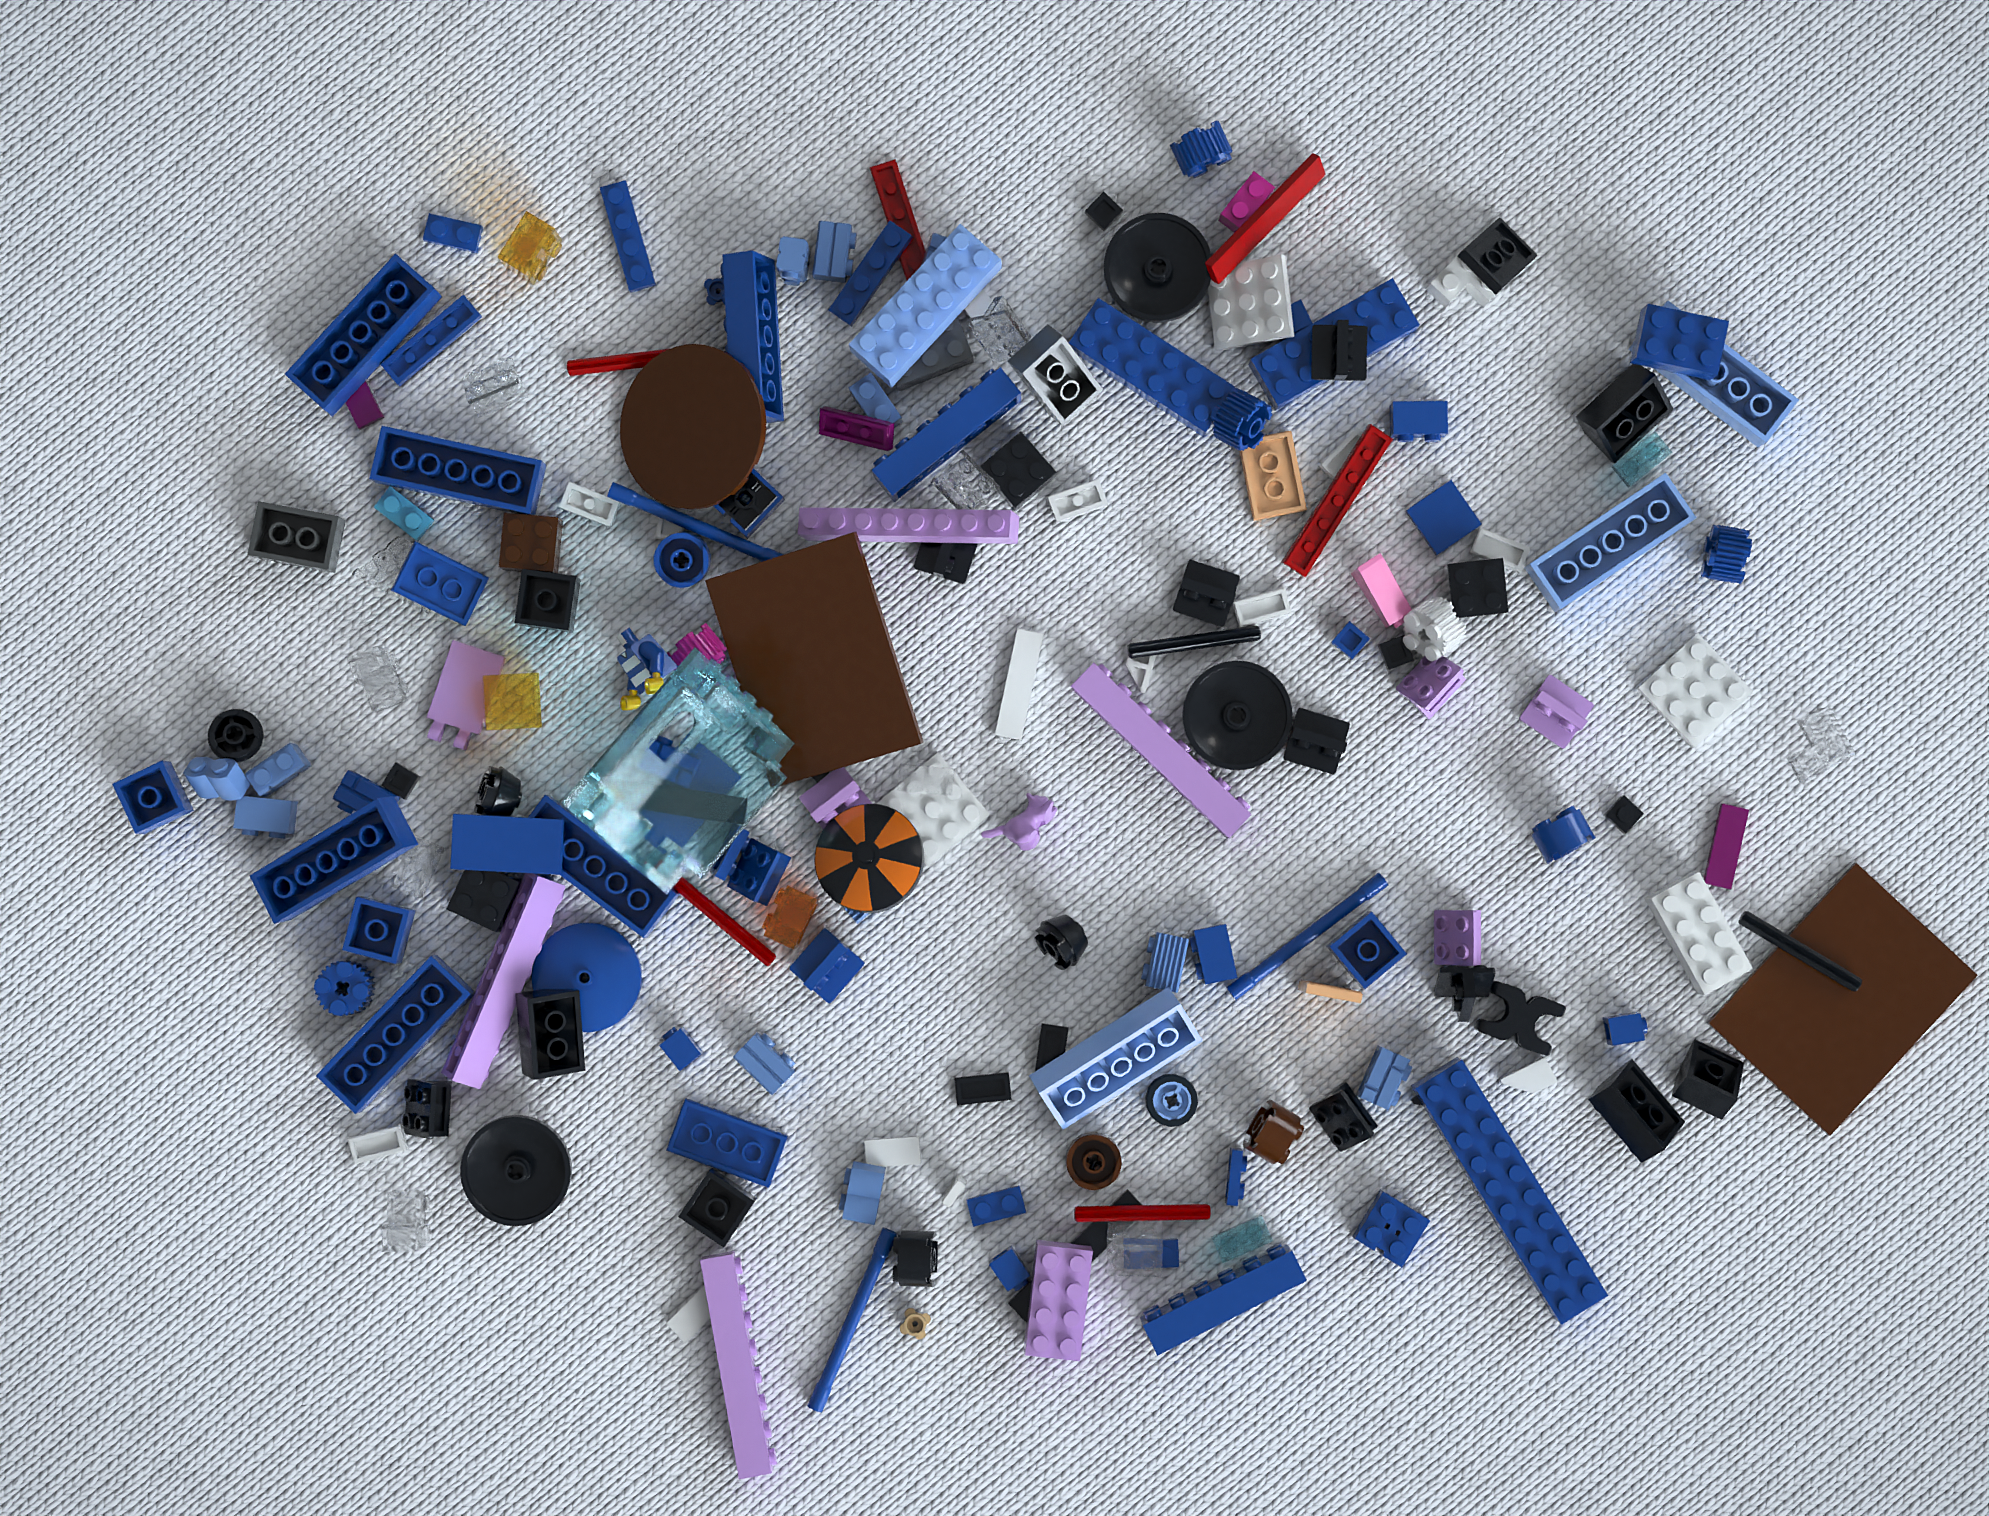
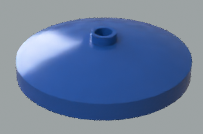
M578 923L557 931L542 945V949L536 956L533 964L532 987L533 991L540 989L579 990L582 1032H595L615 1025L632 1010L642 987V968L637 952L621 933L611 927L598 923ZM582 973L589 975L590 979L588 982L583 983L581 981Z

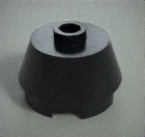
M231 709L220 713L212 721L208 730L209 746L220 759L229 758L236 762L246 761L259 751L263 743L264 733L260 721L252 713L241 709Z
M489 766V774L484 773L477 792L481 804H476L474 811L480 815L511 816L514 809L518 808L521 802V780L502 766L499 768Z
M1061 915L1042 921L1040 927L1035 930L1038 932V935L1035 936L1038 947L1044 955L1049 953L1057 961L1054 966L1061 970H1065L1069 966H1075L1088 946V940L1082 926L1068 915Z

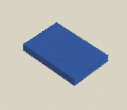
M414 541L390 590L466 626L489 577Z

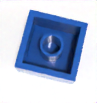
M159 761L112 784L135 834H146L194 811L170 761Z
M356 897L342 950L393 964L402 963L416 910L367 897Z
M1367 911L1326 946L1362 989H1366L1407 955L1372 911Z

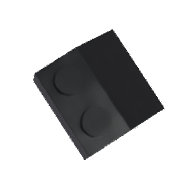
M1694 1039L1676 1076L1672 1096L1722 1120L1737 1102L1744 1062Z

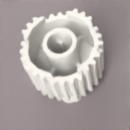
M1441 596L1436 600L1434 598L1428 599L1404 616V623L1402 625L1404 626L1405 636L1403 637V643L1406 648L1417 650V653H1421L1422 657L1426 656L1429 661H1435L1460 643V640L1466 636V625H1464L1463 621H1458L1459 617L1455 616L1456 612H1452L1454 607L1451 601L1447 602V599L1443 600Z

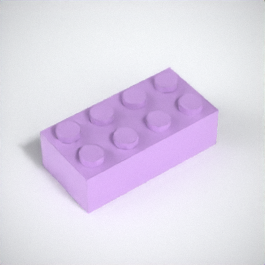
M1036 1240L1024 1341L1025 1355L1080 1361L1093 1255L1091 1246Z

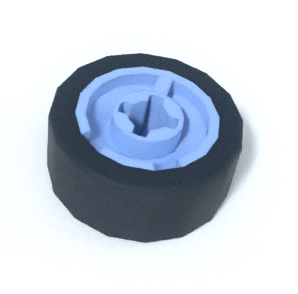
M1164 1074L1154 1079L1148 1087L1145 1096L1146 1108L1151 1117L1159 1124L1168 1127L1181 1126L1188 1122L1195 1114L1198 1106V1097L1194 1086L1186 1078L1177 1074ZM1167 1096H1176L1177 1102L1174 1105L1167 1104Z

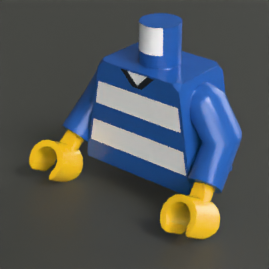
M629 627L616 637L625 648V651L617 657V660L628 676L627 690L629 695L621 697L620 706L622 710H633L640 706L641 700L637 692L642 694L645 691L648 695L658 694L664 685L662 678L678 667L652 635L647 634L639 640Z

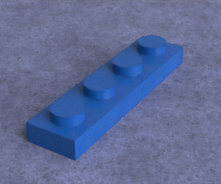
M626 180L600 187L630 293L656 286Z
M889 220L828 310L852 327L913 236Z
M462 295L380 365L400 387L480 320L482 316L470 301Z

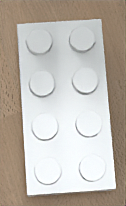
M1691 872L1644 898L1697 994L1706 995L1753 969L1700 872Z

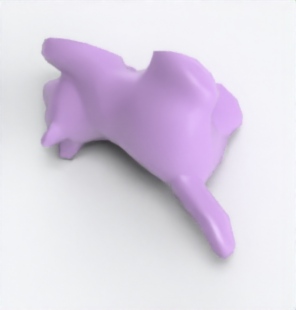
M1027 793L1028 806L1025 811L1010 819L1005 825L983 831L981 836L993 838L1003 834L1011 842L1017 844L1021 850H1031L1036 847L1040 840L1039 828L1048 824L1053 819L1057 808L1053 806L1054 801L1048 800L1046 796Z

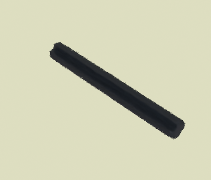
M1250 626L1130 643L1127 645V652L1129 658L1132 659L1252 642L1261 639V631L1259 626Z
M1744 911L1739 918L1738 923L1847 989L1856 992L1862 984L1861 978L1749 911Z

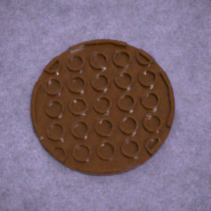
M685 344L660 353L638 373L627 392L620 420V440L623 456L631 475L639 486L652 498L675 508L703 509L717 505L730 495H734L748 481L747 477L755 464H758L763 451L766 436V411L763 397L759 394L754 382L755 379L743 363L719 348L701 344Z

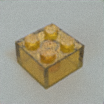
M526 211L497 258L506 269L534 285L537 280L541 281L548 270L546 265L551 257L555 258L560 252L562 239L555 228Z
M539 673L482 676L485 731L542 727Z

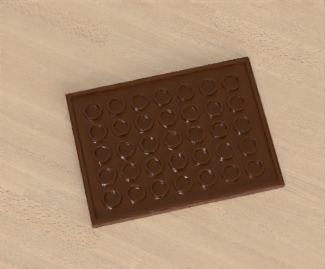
M857 531L705 580L772 789L924 743Z
M1857 863L1851 865L1788 935L1861 978L1862 984L1856 992L1851 991L1779 947H1776L1707 1022L1709 1026L1829 1136L1833 1134L1978 976Z

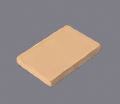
M1291 431L1265 435L1263 440L1259 442V445H1256L1255 449L1248 447L1244 451H1239L1253 521L1307 511Z
M1306 980L1299 981L1298 990L1304 993L1361 1003L1363 995L1360 991Z

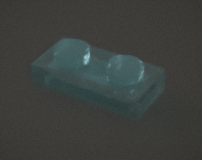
M1654 432L1611 467L1629 488L1673 452L1660 436Z
M1262 1215L1211 1236L1222 1263L1273 1241Z

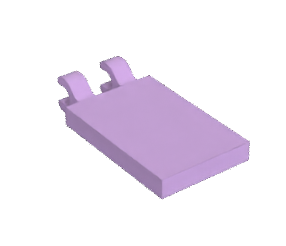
M454 640L452 641L427 714V718L434 720L427 738L441 742L446 724L460 728L453 746L467 750L472 733L481 734L506 660L505 657Z

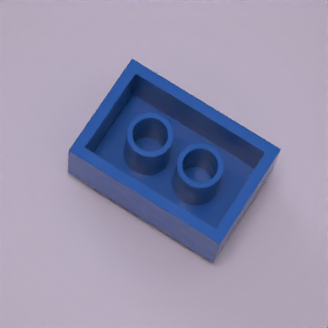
M1647 304L1640 312L1630 363L1711 380L1719 373L1729 321Z

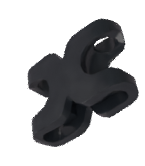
M1493 981L1490 993L1503 999L1506 1006L1505 1014L1495 1022L1478 1019L1474 1029L1499 1040H1508L1514 1035L1515 1042L1519 1047L1549 1056L1552 1046L1550 1043L1537 1037L1535 1023L1543 1015L1562 1017L1566 1007L1541 996H1533L1526 1001L1525 993L1522 989L1499 981Z

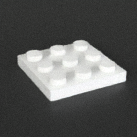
M1280 254L1241 262L1220 284L1211 280L1208 294L1216 351L1294 337L1286 258L1284 255Z
M1695 633L1636 688L1692 748H1695L1754 693L1699 633Z
M936 753L877 803L897 810L913 824L923 843L924 863L927 867L931 866L991 815L939 753Z

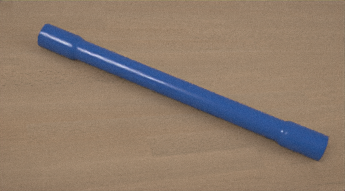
M615 482L612 483L607 497L627 506L636 507L756 558L761 562L784 555L642 496L636 491Z
M1377 873L1361 885L1356 892L1254 969L1243 974L1227 986V990L1235 1000L1239 999L1255 987L1260 980L1358 906L1389 886L1387 881L1380 873Z
M883 1227L873 1249L871 1260L824 1371L808 1402L807 1407L814 1411L823 1412L835 1377L885 1259L890 1254L894 1237L898 1235L890 1229Z

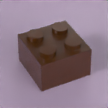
M504 513L499 567L505 571L522 572V569L558 574L563 521L559 517Z

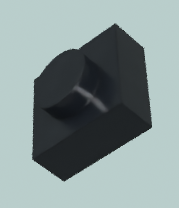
M1104 191L1085 210V214L1103 231L1123 213V209Z
M1405 635L1378 645L1387 671L1414 661L1411 651L1403 643Z
M395 762L381 786L407 800L421 776Z
M1622 795L1604 816L1623 834H1626L1644 813L1625 795Z

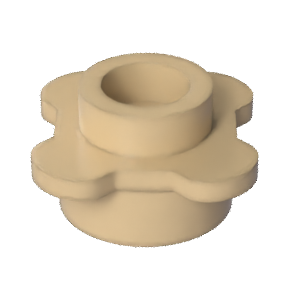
M908 1308L905 1311L904 1323L900 1325V1332L904 1335L915 1336L918 1340L923 1339L926 1336V1325L931 1321L930 1315L928 1313L921 1314L913 1308ZM914 1321H916V1322L918 1323V1325H917V1326H913L912 1323H913Z

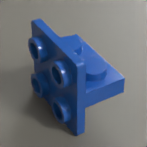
M750 838L748 846L742 852V856L733 874L730 876L727 887L756 903L768 906L791 857Z
M824 928L790 966V970L804 982L803 984L809 990L815 991L827 1003H831L864 966L865 962L829 930Z

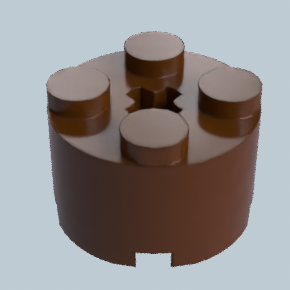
M1268 1100L1267 1103L1270 1106L1267 1109L1261 1107L1251 1121L1246 1134L1250 1135L1248 1142L1243 1141V1147L1271 1164L1277 1162L1284 1164L1290 1154L1289 1147L1293 1140L1297 1141L1304 1131V1126L1300 1124V1116L1273 1100Z
M1088 1132L1079 1135L1072 1141L1066 1153L1068 1173L1072 1180L1084 1189L1099 1190L1105 1188L1117 1179L1121 1171L1122 1160L1119 1149L1111 1138L1102 1133ZM1093 1154H1096L1101 1163L1095 1164L1093 1168L1089 1167V1162L1086 1160L1087 1157L1092 1158Z

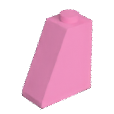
M1381 553L1356 568L1351 575L1384 626L1387 628L1393 624L1396 629L1404 623V616L1412 609Z

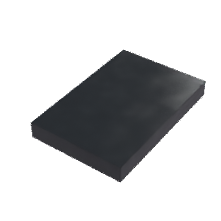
M1500 217L1458 254V257L1495 295L1538 256Z

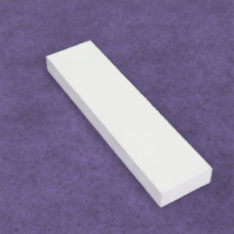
M1017 628L995 731L996 736L1022 740L1044 636L1042 633Z

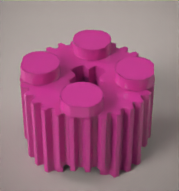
M707 623L701 626L702 632L696 635L690 632L675 644L678 649L672 655L667 652L678 667L674 671L684 683L690 681L692 685L696 684L705 677L704 670L708 669L711 665L716 668L727 659L724 654L727 648Z

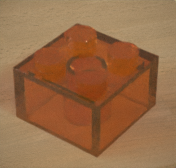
M787 885L785 889L780 888L774 900V903L778 906L774 914L768 913L762 928L766 930L763 936L793 950L797 949L820 899L792 885Z

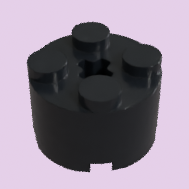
M902 1230L898 1237H894L893 1253L898 1254L897 1265L893 1266V1282H899L900 1286L910 1287L935 1286L936 1279H931V1273L937 1272L938 1241H932L937 1236L936 1231Z

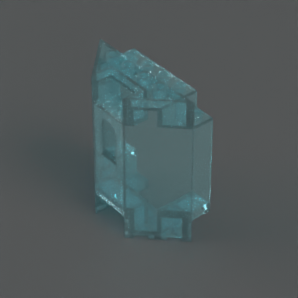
M696 648L689 653L562 801V804L574 817L585 824L607 843L613 851L623 857L666 895L687 870H690L700 879L709 871L786 780L787 777L780 771L782 765L779 762L795 744L771 721L774 716L762 706L758 708L754 705L757 700L747 691L742 693L738 689L741 684L729 674L725 677L721 673L724 668L713 658L708 660ZM684 711L691 712L694 717L693 728L663 762L649 747L676 715Z

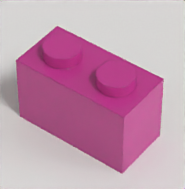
M1253 171L1221 212L1218 221L1235 233L1273 194L1275 187Z

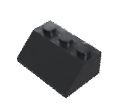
M1632 364L1576 416V419L1588 438L1615 464L1674 408L1656 374L1641 365Z
M540 989L516 993L522 1074L537 1080L585 1071L579 990Z
M1633 1059L1626 1062L1601 1083L1588 1099L1595 1110L1601 1114L1612 1130L1617 1133L1631 1153L1641 1163L1664 1151L1685 1123L1683 1118Z

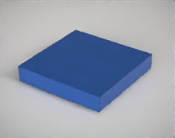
M1452 480L1405 511L1436 556L1482 525Z

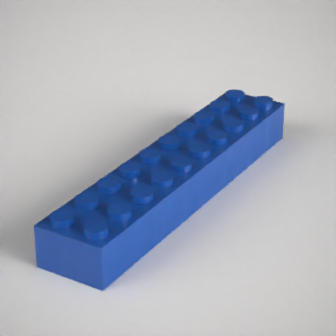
M1456 1057L1412 1084L1413 1091L1554 1319L1562 1325L1607 1297V1292L1464 1061Z

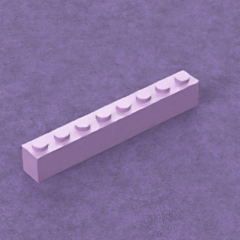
M799 508L798 535L808 541H827L857 531L859 541L1018 544L1019 516L1012 510Z
M1093 663L1070 688L1227 839L1230 838L1252 815L1248 811L1250 805L1240 796L1235 799L1228 792L1231 787L1222 778H1213L1208 773L1211 768L1201 758L1196 761L1189 754L1191 749L1181 739L1176 742L1169 735L1172 731L1161 720L1156 723L1149 716L1152 711L1140 701L1136 704L1130 698L1132 692L1123 683L1120 682L1117 685L1111 680L1110 677L1113 674L1102 663L1099 666Z
M525 873L441 1072L452 1081L481 1089L483 1082L487 1079L489 1067L494 1056L499 1051L502 1036L510 1025V1017L516 1006V993H521L526 980L531 975L534 960L542 949V941L553 923L555 910L563 899L565 885L540 874Z
M735 1251L704 1256L700 1259L738 1477L739 1479L771 1474L773 1465L777 1464L775 1448L769 1447L768 1438L772 1437L770 1421H765L763 1410H767L765 1393L760 1394L758 1383L762 1382L760 1366L755 1367L753 1356L758 1355L755 1339H750L749 1328H753L750 1311L745 1312L744 1301H748L747 1289L745 1284H740L739 1274L743 1273L742 1261L740 1257L735 1256Z

